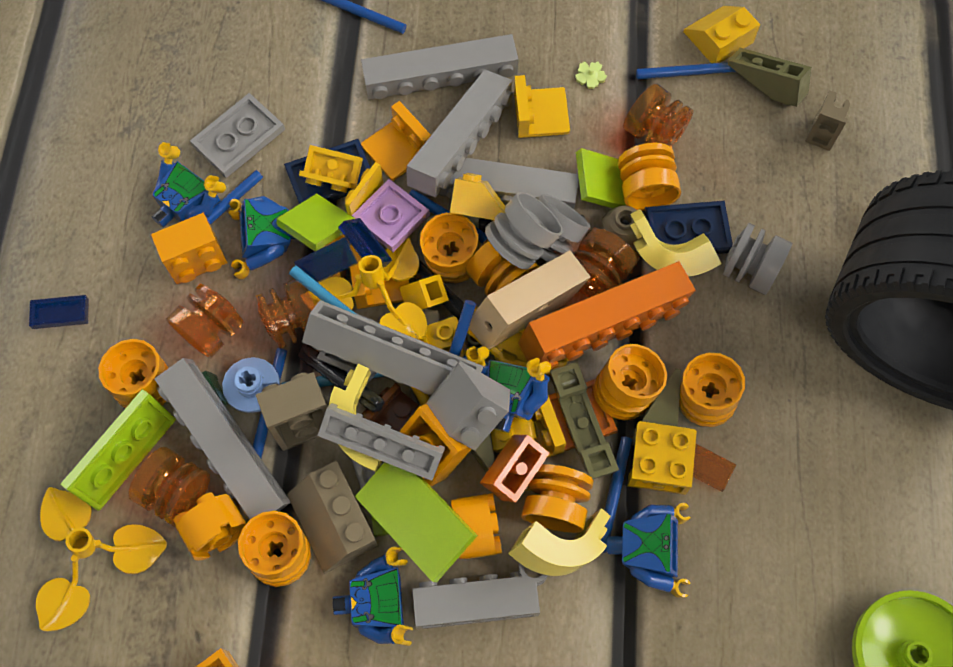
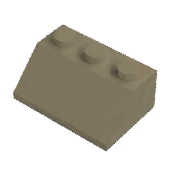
M337 460L310 473L287 494L324 574L378 547L375 537Z

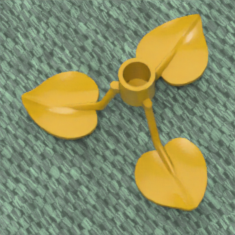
M409 237L394 252L387 248L378 256L368 255L363 257L359 261L360 274L355 276L356 282L353 290L350 282L341 277H331L319 282L321 286L351 310L354 307L351 297L357 295L361 283L370 289L379 287L390 313L382 316L379 324L418 340L425 337L427 320L422 309L410 302H404L395 309L384 286V279L389 281L392 278L394 281L402 282L412 278L418 272L419 259ZM310 291L301 295L302 301L311 311L320 301Z
M49 487L41 504V527L44 533L52 540L63 541L66 539V546L73 554L71 557L72 582L70 583L65 578H55L46 582L41 587L36 598L39 628L42 631L64 629L77 622L87 611L90 603V593L86 588L76 586L78 583V560L80 558H87L94 553L96 548H101L108 552H115L113 562L120 571L127 574H138L147 570L155 563L167 548L166 540L155 530L136 524L123 526L114 533L113 541L115 546H109L100 540H95L91 533L84 528L91 519V506L71 492Z

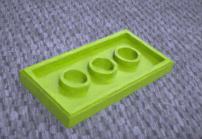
M142 389L60 485L97 511H100L172 426L176 418Z
M385 462L355 496L432 582H438L478 536L421 476Z

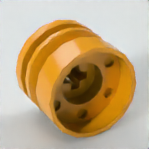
M645 143L634 146L621 154L618 159L620 178L623 181L622 191L626 206L644 211L645 207L670 205L680 198L681 187L679 177L675 172L677 166L674 161L675 155L672 147L662 143Z
M446 212L434 216L425 224L420 236V246L427 267L435 275L440 274L444 283L456 284L470 278L466 273L467 264L480 249L475 225L461 214Z
M488 241L469 260L466 273L478 286H486L485 294L488 296L539 268L537 263H534L528 270L521 269L503 258Z
M124 340L110 347L102 356L98 367L99 379L104 388L123 408H126L142 389L162 406L166 402L157 391L159 385L155 378L169 367L152 345L144 340Z
M626 344L617 348L594 381L593 392L596 402L611 417L621 420L638 418L645 413L666 386L667 371L665 364L658 354L648 347L638 344Z
M705 353L691 360L683 373L680 384L679 407L683 415L689 421L705 427H715L728 421L733 416L745 390V376L741 367L732 358L721 353ZM706 392L711 393V398L706 397Z
M542 464L528 484L530 490L539 495H529L525 498L521 517L531 524L537 521L544 528L568 533L583 532L588 511L577 503L590 500L591 495L588 491L592 489L594 480L589 475L575 469L559 465Z
M268 511L251 518L243 527L238 540L239 555L244 565L258 580L266 585L274 587L290 585L300 579L308 569L311 559L310 544L297 521L287 513ZM277 548L283 553L280 557L273 553Z

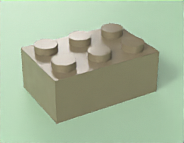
M314 372L310 374H297L289 382L281 385H269L261 393L256 394L266 426L283 451L319 437L317 435L328 404Z

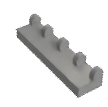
M334 403L327 407L317 436L431 481L433 480L445 450L444 446L439 445V447L419 440L420 437L416 435L411 437L391 429L390 425L385 424L383 426L363 418L362 414L357 413L355 415L337 408L338 405Z

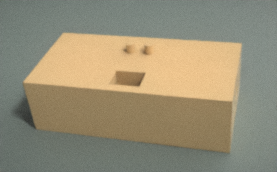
M569 250L488 295L473 314L469 328L482 346L490 350L525 329L529 322L551 314L566 305L589 280L590 275Z

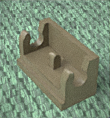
M830 90L805 142L829 151L848 120L845 117L850 107L848 99L844 102L842 108L835 107L834 102L837 93Z

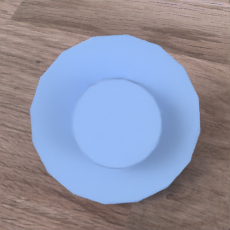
M255 357L245 358L234 363L225 373L222 382L223 394L229 405L238 411L245 413L260 412L261 409L256 394L261 393L269 385H280V380L273 365L266 360Z

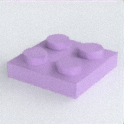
M388 179L352 217L355 218V223L394 252L430 216L429 209Z

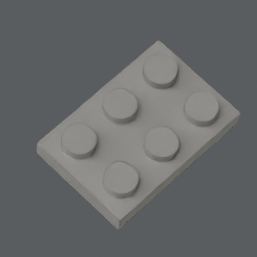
M248 93L192 138L190 142L210 164L227 178L281 134L285 127L280 120Z

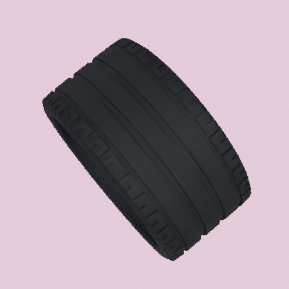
M950 169L949 172L936 170L935 173L923 172L922 175L914 174L910 178H901L900 181H895L890 186L884 187L882 191H879L874 196L861 219L830 295L825 315L826 326H828V332L831 333L830 336L841 347L840 349L850 359L855 361L856 364L904 393L953 410V169Z

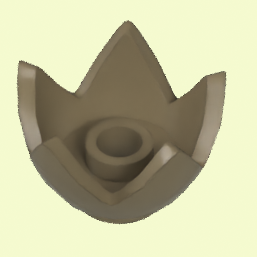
M625 205L618 206L603 216L601 220L603 223L602 245L619 243L630 254L636 249L633 242L639 239H637L630 227L634 223L630 214L637 211V209ZM627 220L630 224L624 225L620 221Z

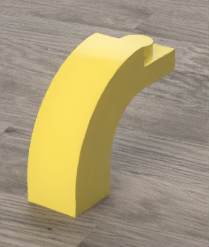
M640 209L630 214L634 221L630 227L637 239H639L633 242L641 257L654 269L659 270L680 261L688 276H695L710 271L722 264L710 240L704 233L683 244H667L655 236Z
M360 364L357 365L355 370L351 369L344 382V385L347 386L346 390L334 386L329 405L334 403L338 405L337 408L356 415L358 401L371 376L370 369ZM338 444L359 465L374 472L380 468L382 461Z
M602 508L586 519L584 531L578 533L574 540L558 538L535 521L522 531L508 554L526 568L543 575L562 576L573 573L596 559L607 547L601 539L607 532L605 525L610 515Z

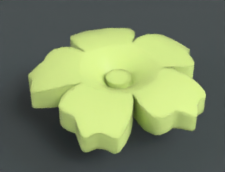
M586 62L579 64V74H576L575 78L581 85L586 84L588 89H594L598 87L599 83L605 82L607 75H605L604 71H601L602 64L599 62H591L590 67Z

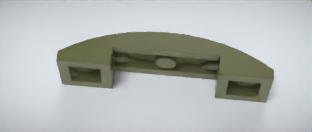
M578 362L550 370L564 420L587 475L592 477V479H596L619 471L609 442L606 443L586 392L587 385Z

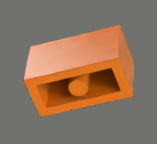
M513 434L480 481V484L501 501L516 503L549 455V452L530 436Z

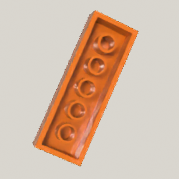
M680 261L529 322L518 344L527 362L539 358V364L547 361L551 364L552 370L562 360L568 359L570 362L578 359L584 354L583 351L591 348L593 351H597L608 345L609 340L617 338L618 341L629 337L635 329L641 328L643 331L654 326L657 323L656 321L661 318L667 321L680 314L679 309L690 302L688 299L696 290Z

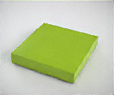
M583 148L576 152L581 200L610 208L626 206L618 159Z
M315 194L278 217L277 226L317 252L355 226V218L320 195Z

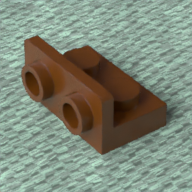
M395 383L391 388L386 387L379 394L384 400L380 412L372 413L365 409L362 415L363 418L380 425H390L391 429L399 432L420 406L403 393L401 387Z

